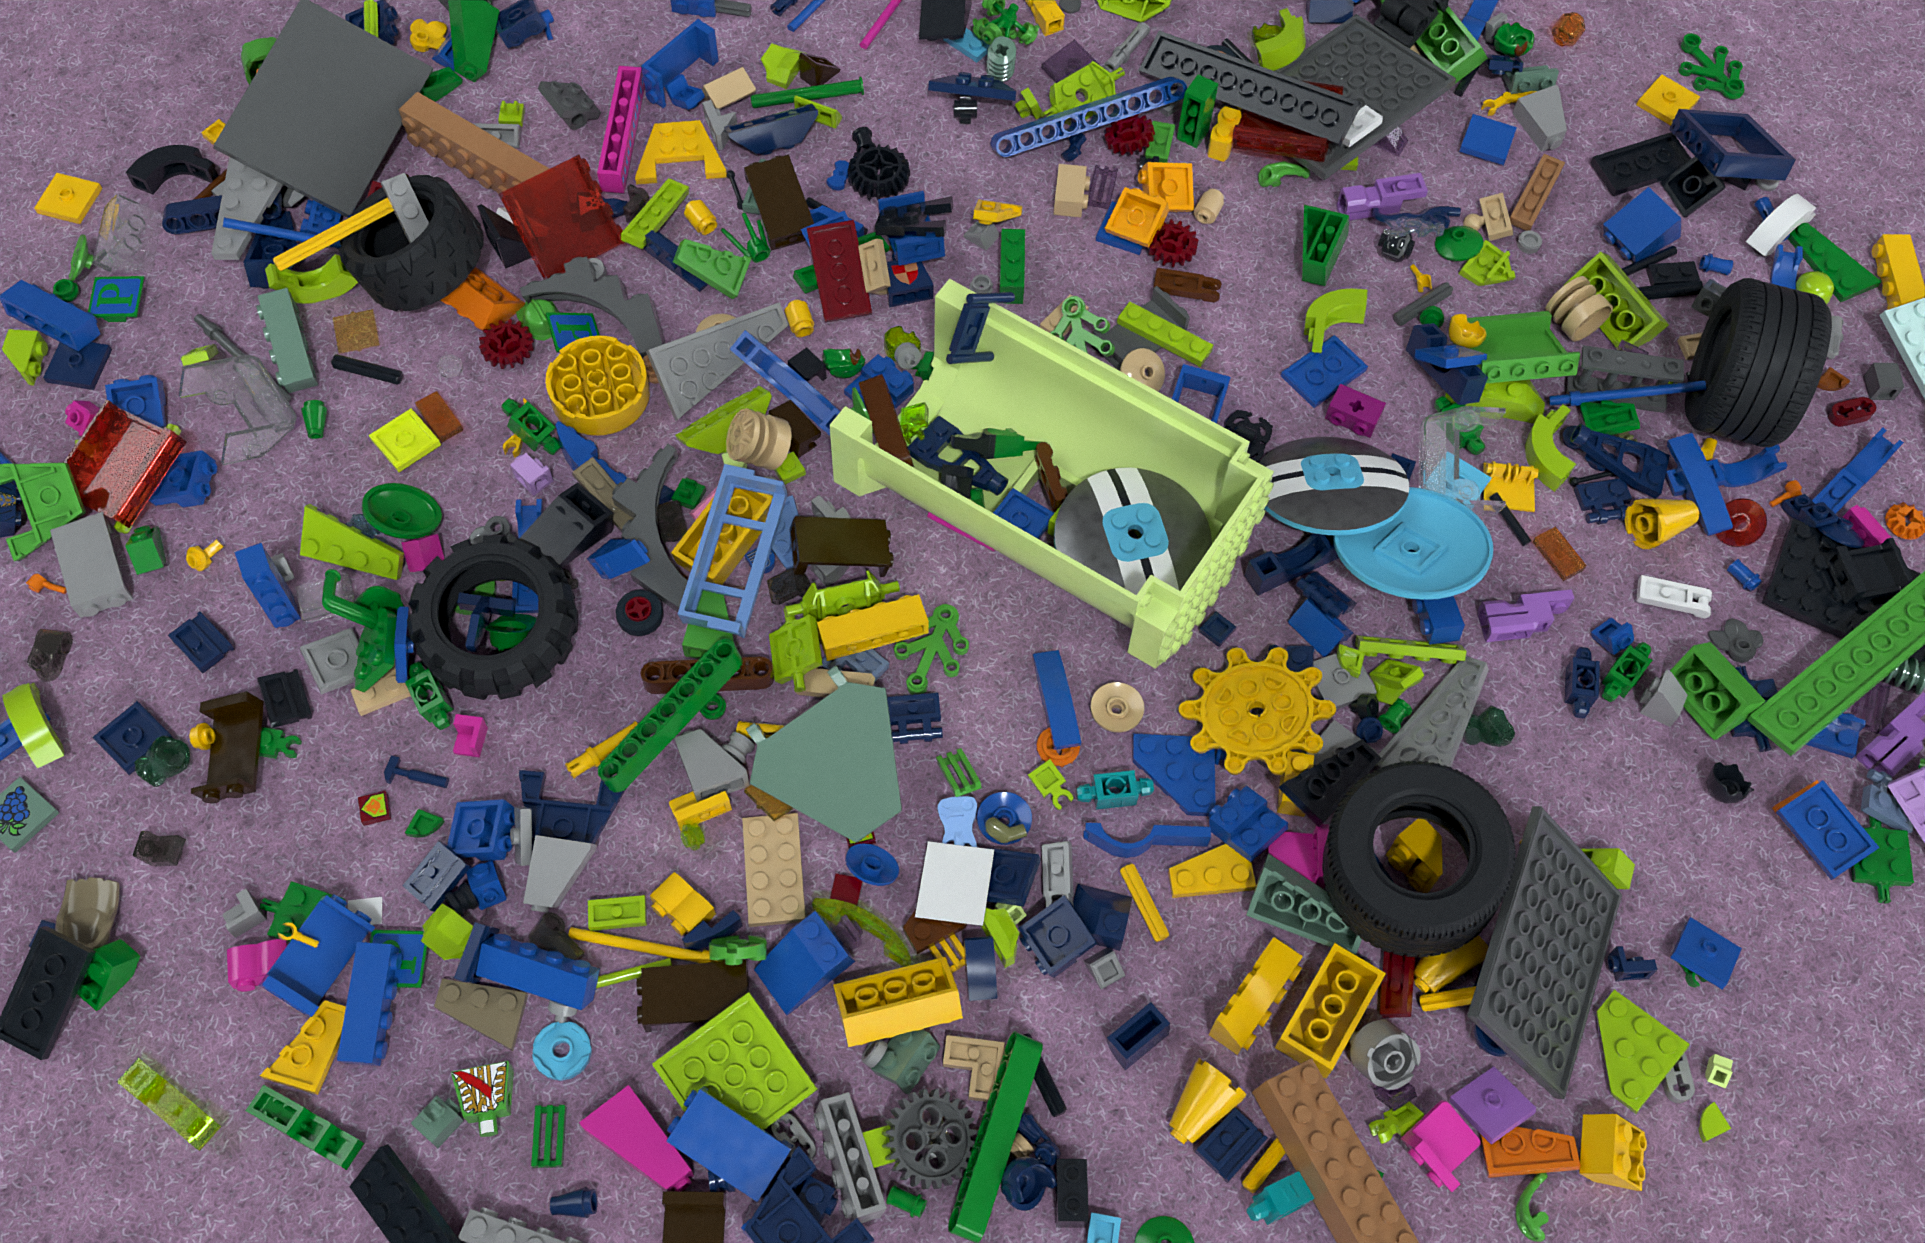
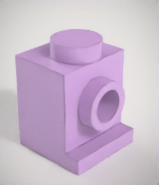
M527 453L518 456L510 464L514 478L533 496L553 482L550 469L547 466L544 467L537 458L533 460Z

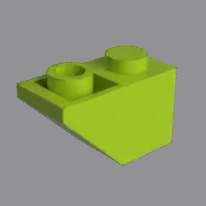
M8 329L2 351L29 385L34 386L36 378L41 374V363L43 357L48 353V345L38 331Z
M1620 848L1581 849L1617 889H1630L1635 864Z

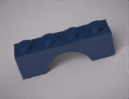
M1434 323L1414 325L1406 351L1458 405L1479 402L1488 377L1476 365L1445 369L1417 360L1415 358V349L1446 346L1447 336Z
M1313 533L1306 541L1290 551L1281 554H1274L1272 551H1269L1251 559L1248 562L1244 576L1257 596L1338 559L1333 535Z

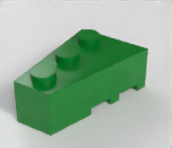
M1304 205L1302 281L1321 286L1326 285L1349 233V215Z

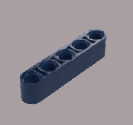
M280 191L270 208L267 207L262 214L263 219H275L281 215L282 194ZM222 195L167 204L163 212V229L170 234H182L216 228Z

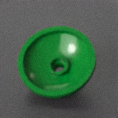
M400 483L381 484L371 488L364 495L361 505L365 519L376 530L398 539L409 540L428 536L437 530L442 517L440 506L434 498L416 487Z

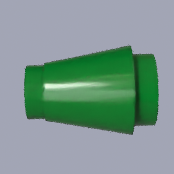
M308 400L304 402V407L301 408L307 436L310 439L323 438L327 408L324 402L320 400Z

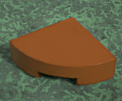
M1829 367L1820 377L1817 388L1826 391H1838L1845 388L1850 383V380Z

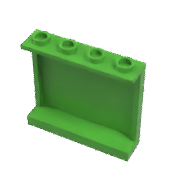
M1549 311L1467 318L1469 323L1479 321L1480 326L1486 330L1487 336L1485 341L1478 347L1469 348L1487 354V360H1482L1481 364L1476 365L1488 377L1486 383L1577 375L1580 352L1567 353L1550 330L1552 315Z

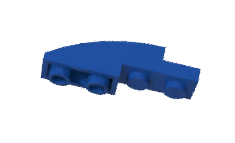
M559 421L555 424L561 451L573 471L593 457L616 485L620 482L624 483L627 479L624 474L615 472L604 460L598 458V448L594 442L582 438L571 426H565Z

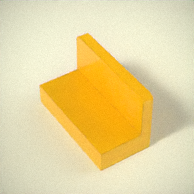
M693 791L669 801L680 831L732 810L726 791L699 802L696 801Z

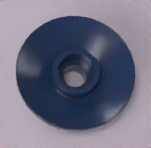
M1839 517L1837 522L1816 527L1821 533L1843 545L1853 548H1862L1864 545V540L1852 529L1854 524L1845 518Z

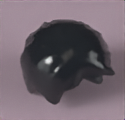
M1721 762L1715 763L1707 777L1708 793L1716 800L1726 804L1738 803L1747 798L1750 792L1754 791L1750 787L1752 783L1744 781V776L1739 771L1737 764L1723 765Z

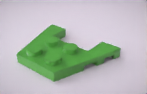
M0 464V485L12 481L16 482L32 526L31 531L6 539L14 561H21L52 538L51 529L74 522L86 513L69 464Z

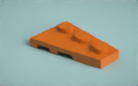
M1517 1126L1491 1145L1480 1134L1488 1178L1580 1170L1581 1165L1574 1136Z

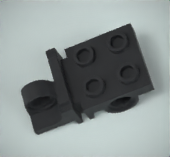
M1385 0L1380 8L1381 15L1374 25L1408 48H1411L1439 14L1437 9H1440L1442 12L1447 9L1449 0Z

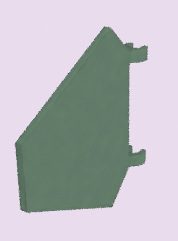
M834 666L827 671L831 679L838 686V689L769 738H766L762 729L755 723L746 728L750 737L757 744L750 784L857 843L902 811L886 688L848 682L841 670Z

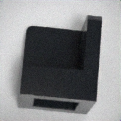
M807 347L788 360V365L806 381H809L816 375L822 381L827 379L826 365Z
M943 464L941 484L970 499L974 468Z

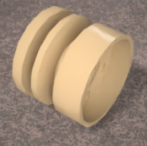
M1581 276L1560 288L1547 303L1545 311L1551 313L1555 323H1563V332L1572 341L1576 342L1595 332L1609 318L1613 311V306L1603 295H1595L1596 288L1590 285V281L1586 277Z
M748 408L741 409L734 416L727 432V453L734 461H742L745 464H754L760 468L775 470L782 465L790 449L791 427L788 421L783 418L765 415Z

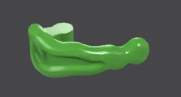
M1285 161L1272 163L1260 170L1258 182L1262 187L1270 185L1276 187L1281 185L1280 178L1285 175H1298L1307 179L1310 176V171L1304 166L1300 167L1297 164Z
M1547 1173L1535 1175L1522 1192L1516 1204L1518 1228L1525 1237L1535 1242L1544 1241L1545 1233L1540 1227L1548 1222L1549 1217L1543 1211L1531 1216L1529 1203L1534 1192L1547 1179Z

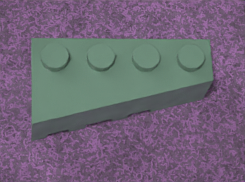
M288 288L258 295L260 305H257L256 308L260 319H264L266 323L263 333L266 341H271L273 349L269 350V354L273 364L278 365L279 372H275L279 386H284L288 393L318 386L311 356L307 354V351H309L308 342L304 333L301 332L304 331V327L299 317V307Z
M1270 854L1267 855L1246 916L1331 948L1336 943L1356 955L1362 941L1360 936L1351 931L1350 927H1347L1342 918L1338 916L1329 900L1330 897H1328L1327 891Z

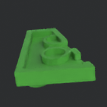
M687 239L680 242L673 259L675 264L731 299L738 296L751 261V257H739L733 255V252L726 250L723 252L712 249L711 246Z

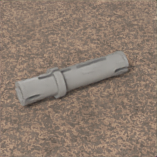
M1140 22L1126 40L1113 50V55L1104 63V69L1111 73L1130 59V54L1150 33V28L1146 23Z

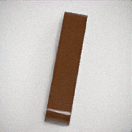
M883 374L859 382L879 448L914 467Z
M742 657V665L737 671L741 674L737 677H731L719 691L769 688L774 682L772 662L766 657ZM699 659L648 662L642 667L640 672L644 688L651 694H667L679 681V679L675 678L681 674L685 675ZM759 671L767 672V674L763 676L756 675V673ZM652 676H660L657 680H649Z

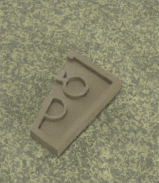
M442 979L434 1007L438 1011L513 1051L528 994L527 992Z

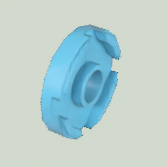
M568 1021L565 1023H551L543 1028L534 1040L533 1062L539 1072L549 1079L558 1081L572 1079L580 1074L588 1065L592 1053L591 1041L585 1030L576 1023ZM561 1043L568 1044L570 1050L565 1057L558 1058L554 1056V1049L557 1045Z

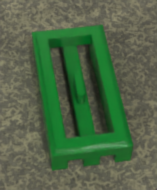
M535 1105L532 1168L563 1167L566 1105H547V1107ZM554 1113H559L556 1160L551 1161ZM547 1114L544 1161H540L542 1115Z

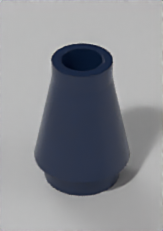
M587 1187L559 1196H553L550 1199V1212L552 1215L589 1218L590 1215L597 1212L598 1200L596 1191Z

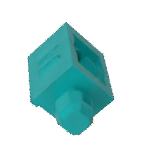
M1135 770L1094 774L1092 786L1085 784L1076 788L1077 800L1080 802H1091L1094 799L1096 810L1137 805L1139 794L1142 797L1154 792L1153 780L1139 778V781H1136ZM1117 787L1121 790V793H1112L1109 788Z
M1298 1171L1265 1187L1264 1191L1253 1196L1254 1202L1248 1206L1246 1211L1252 1221L1264 1219L1266 1224L1269 1225L1303 1208L1315 1198Z

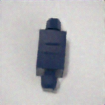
M1585 647L1577 649L1574 657L1567 665L1565 673L1564 703L1572 704L1573 715L1576 718L1582 719L1586 718L1590 707L1599 697L1600 661H1592L1591 651ZM1579 676H1582L1581 681L1586 684L1584 689H1582L1583 684L1578 681Z

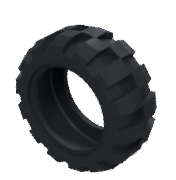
M484 535L483 543L472 545L470 540L467 539L450 546L453 551L451 555L444 560L436 556L423 570L426 578L422 584L417 582L414 585L408 605L412 609V614L409 615L407 624L410 639L417 649V655L437 680L449 689L456 688L467 697L485 700L488 695H498L500 700L521 696L520 689L534 684L535 688L539 687L552 677L550 670L557 663L559 665L564 664L573 648L571 643L572 635L578 632V611L574 600L576 597L564 571L552 556L544 555L539 546L522 538L516 539L515 542H510L506 535ZM506 580L520 583L538 595L539 611L532 630L522 642L510 650L494 655H475L465 652L452 644L450 621L453 611L458 604L459 592L468 593L484 583Z

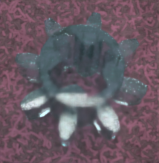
M353 514L350 522L345 524L361 530L362 534L371 539L375 537V534H380L365 519L363 514Z

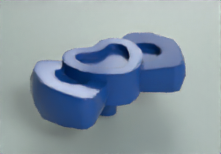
M845 160L835 162L833 176L826 180L828 187L832 190L840 191L845 188L849 162Z

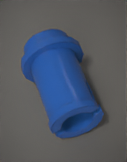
M1709 253L1701 257L1699 268L1703 269V272L1713 271L1729 275L1733 268V260L1713 257V254Z
M1740 559L1734 561L1727 568V571L1743 585L1742 588L1744 590L1748 589L1751 592L1762 582L1759 578L1760 575L1758 573L1754 574Z

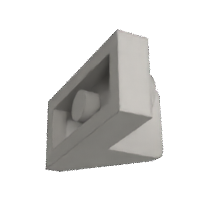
M711 100L702 102L704 118L718 151L722 150L730 139L724 127L737 124L736 113L732 112L721 115L719 108L715 109Z

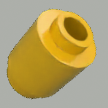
M692 200L686 205L684 216L698 233L707 235L716 229V217L702 200Z
M801 300L791 301L784 312L792 333L799 338L812 334L814 331V321L808 304Z

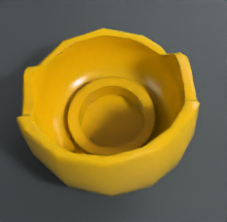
M1455 314L1451 317L1448 329L1451 342L1466 348H1475L1485 341L1487 336L1486 330L1480 326L1479 321L1469 323L1466 314Z

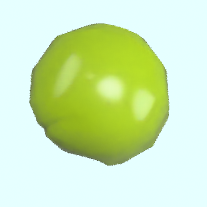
M1811 271L1802 274L1798 278L1796 289L1818 295L1827 304L1832 297L1834 284L1827 274Z

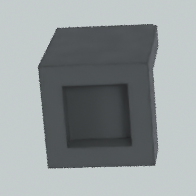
M1873 363L1864 375L1869 399L1895 400L1904 388L1897 363Z

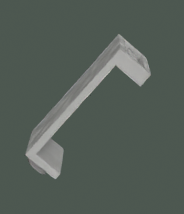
M103 512L50 530L70 605L80 618L94 616L99 611L110 607H120L125 602L133 600L132 594L125 587L110 534L114 533L112 524Z

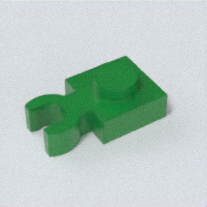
M262 727L259 756L277 759L278 753L283 752L288 758H297V753L294 750L288 749L292 744L301 745L302 741L294 735L284 738L285 733L283 730Z

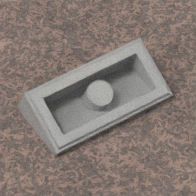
M473 123L513 148H519L522 127L519 124Z

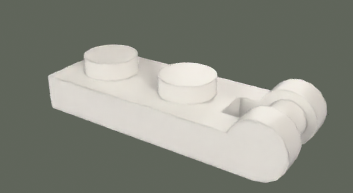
M1641 575L1638 579L1636 602L1691 613L1699 618L1710 617L1711 607L1708 604L1712 599L1711 590Z

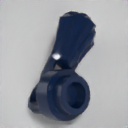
M1022 1113L1016 1133L1019 1132L1036 1146V1159L1045 1166L1050 1167L1054 1165L1061 1156L1059 1148L1040 1129L1032 1114ZM1042 1137L1045 1141L1040 1144L1038 1140Z

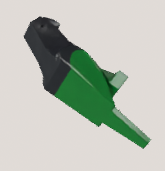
M985 428L982 432L969 435L953 434L951 435L950 444L954 449L975 451L980 454V458L996 459L1023 456V451L1036 450L1037 445L1043 441L1024 440V436L1017 434L1012 428H1006V430Z

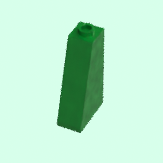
M448 0L454 71L466 79L476 82L487 71L499 9L484 0Z

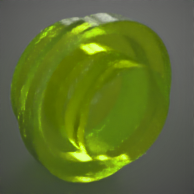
M696 823L683 825V832L680 833V837L686 848L690 847L693 851L698 850L700 845L705 843L701 828Z

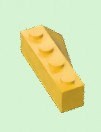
M1273 937L1254 964L1253 970L1247 974L1241 983L1237 993L1233 994L1223 1012L1217 1017L1209 1036L1236 1055L1239 1054L1242 1048L1248 1051L1257 1037L1253 1034V1031L1257 1025L1262 1028L1265 1026L1272 1015L1268 1009L1273 1002L1277 1005L1281 1002L1288 991L1283 988L1288 979L1294 982L1302 970V967L1298 964L1303 956Z

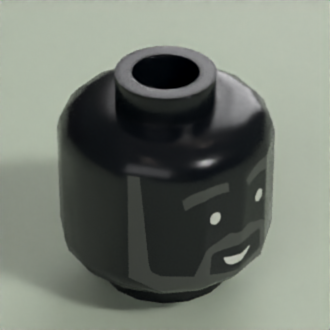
M1394 227L1389 229L1388 233L1383 232L1378 242V246L1382 247L1381 255L1397 262H1402L1405 258L1409 259L1415 245V241L1412 240V234Z

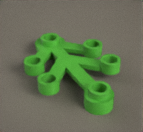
M1071 296L1065 299L1062 304L1063 317L1054 331L1050 333L1054 336L1059 335V338L1064 340L1063 333L1071 323L1073 331L1066 340L1067 343L1073 346L1076 345V348L1088 353L1087 342L1096 347L1102 355L1111 356L1115 351L1114 345L1109 340H1102L1083 329L1081 319L1094 325V328L1102 334L1109 331V321L1104 317H1098L1087 311L1085 302L1080 297ZM1078 306L1077 311L1072 313V307ZM1105 322V327L1099 329V324ZM1110 345V349L1107 352H1103L1104 346Z
M943 604L938 606L934 610L933 616L928 618L929 629L935 627L932 635L909 644L899 642L894 647V655L899 660H905L911 654L926 649L916 673L911 674L906 681L907 690L912 695L924 694L927 691L928 680L926 675L936 652L944 666V674L946 676L955 677L959 674L960 665L958 661L952 659L942 639L947 630L953 641V650L956 654L964 655L969 650L968 640L961 636L956 626L959 620V613L952 605ZM944 613L950 614V617L943 618L941 615ZM962 643L966 647L960 649L956 645ZM901 648L907 650L903 654L898 652V650ZM952 665L955 666L956 669L954 671H949L947 667ZM915 679L922 681L919 685H915L912 682Z

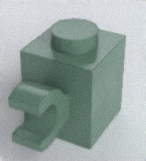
M436 1096L411 1124L436 1148H439L464 1120L458 1115L461 1109L450 1098L444 1102Z

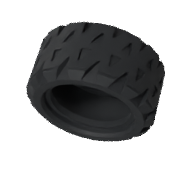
M430 175L407 177L429 222L426 229L413 242L409 243L395 212L340 240L339 254L341 262L371 298L383 308L393 311L400 309L412 311L443 299L466 280L481 256V249L484 245L481 224L450 184L439 177ZM383 187L367 197L351 216L387 198Z

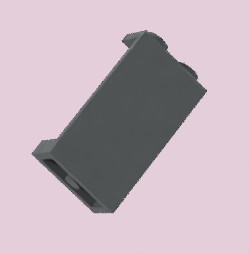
M1158 286L1154 287L1152 299L1143 305L1142 308L1187 330L1190 319L1187 311L1183 307H1179L1168 293L1163 292ZM1119 324L1103 334L1099 333L1096 329L1092 332V334L1100 339L1109 340L1114 345L1115 351L1111 356H1102L1119 371L1123 359L1131 351L1145 348L1156 353L1163 348ZM1105 345L1103 352H1107L1110 349V345Z

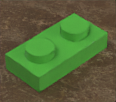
M1153 121L1152 125H1154L1155 135H1153L1154 141L1149 142L1150 146L1147 147L1145 156L1147 158L1159 156L1160 163H1167L1175 124Z

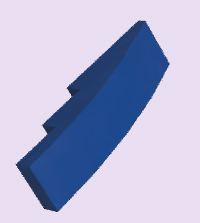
M1693 433L1668 440L1667 447L1677 464L1676 472L1687 490L1686 498L1693 501L1698 507V520L1707 536L1732 529L1733 524L1719 487Z
M1059 650L1033 654L1042 705H1044L1047 725L1050 727L1054 750L1081 746L1082 742Z

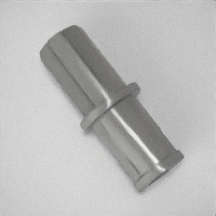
M1832 316L1831 338L1827 354L1829 359H1834L1835 356L1839 355L1840 343L1844 338L1842 334L1844 321L1840 316Z

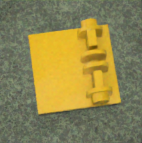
M1495 461L1483 463V473L1492 477L1483 490V507L1495 508L1489 497L1498 492L1510 510L1535 512L1534 478L1537 479L1538 477L1537 468H1534L1533 465L1519 467V464L1511 466V463L1500 464Z

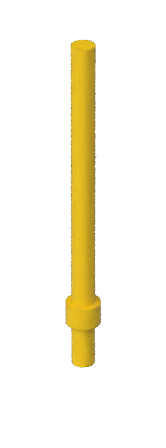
M571 927L568 933V938L690 962L710 963L725 961V959L710 960L709 950L705 949L703 952L574 927Z

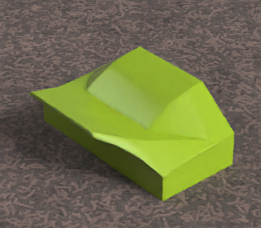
M771 43L761 57V61L766 69L767 82L787 90L800 71L799 55L802 51Z
M1391 659L1385 660L1369 673L1377 691L1376 697L1378 701L1392 705L1409 687L1420 683L1424 677L1421 667Z
M441 904L422 925L424 933L421 942L443 960L461 959L473 926L453 909Z
M985 908L984 922L981 928L986 936H993L994 950L1006 968L1015 963L1019 931L1005 908L995 910Z

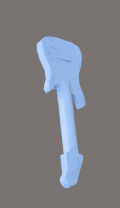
M960 796L942 799L938 804L939 817L945 829L942 843L947 844L950 841H954V845L965 846V844H969L971 847H977L972 832L977 813L975 798Z

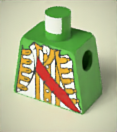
M504 1061L451 1072L463 1118L468 1123H479V1134L481 1137L498 1134L497 1118L511 1115L514 1068L510 1062Z

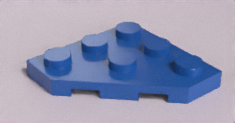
M1133 734V763L1140 770L1142 769L1167 796L1169 795L1186 815L1209 816L1211 810L1216 806L1215 749L1203 754L1196 753L1190 745L1193 736Z

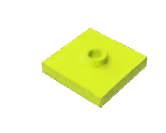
M412 408L369 435L371 441L398 473L441 446L439 439Z

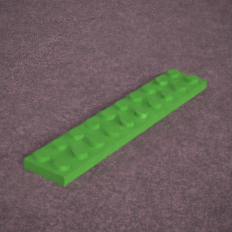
M1925 571L1754 711L1747 721L1789 756H1792L1925 645Z

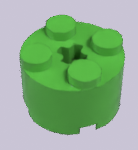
M259 38L242 46L241 62L249 85L256 75V70L262 65L277 38Z

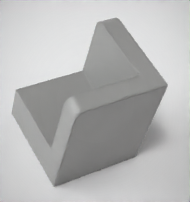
M247 889L236 894L240 904L223 913V918L227 923L225 927L235 938L267 920L255 897Z

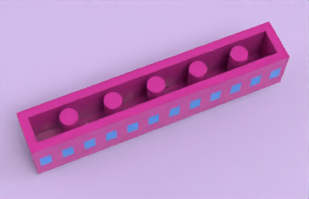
M618 67L597 170L601 192H625L645 89L641 67Z

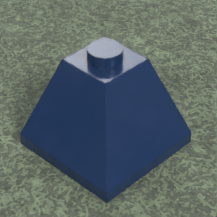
M1078 884L1073 902L1074 908L1098 942L1097 945L1118 951L1121 950L1132 897Z

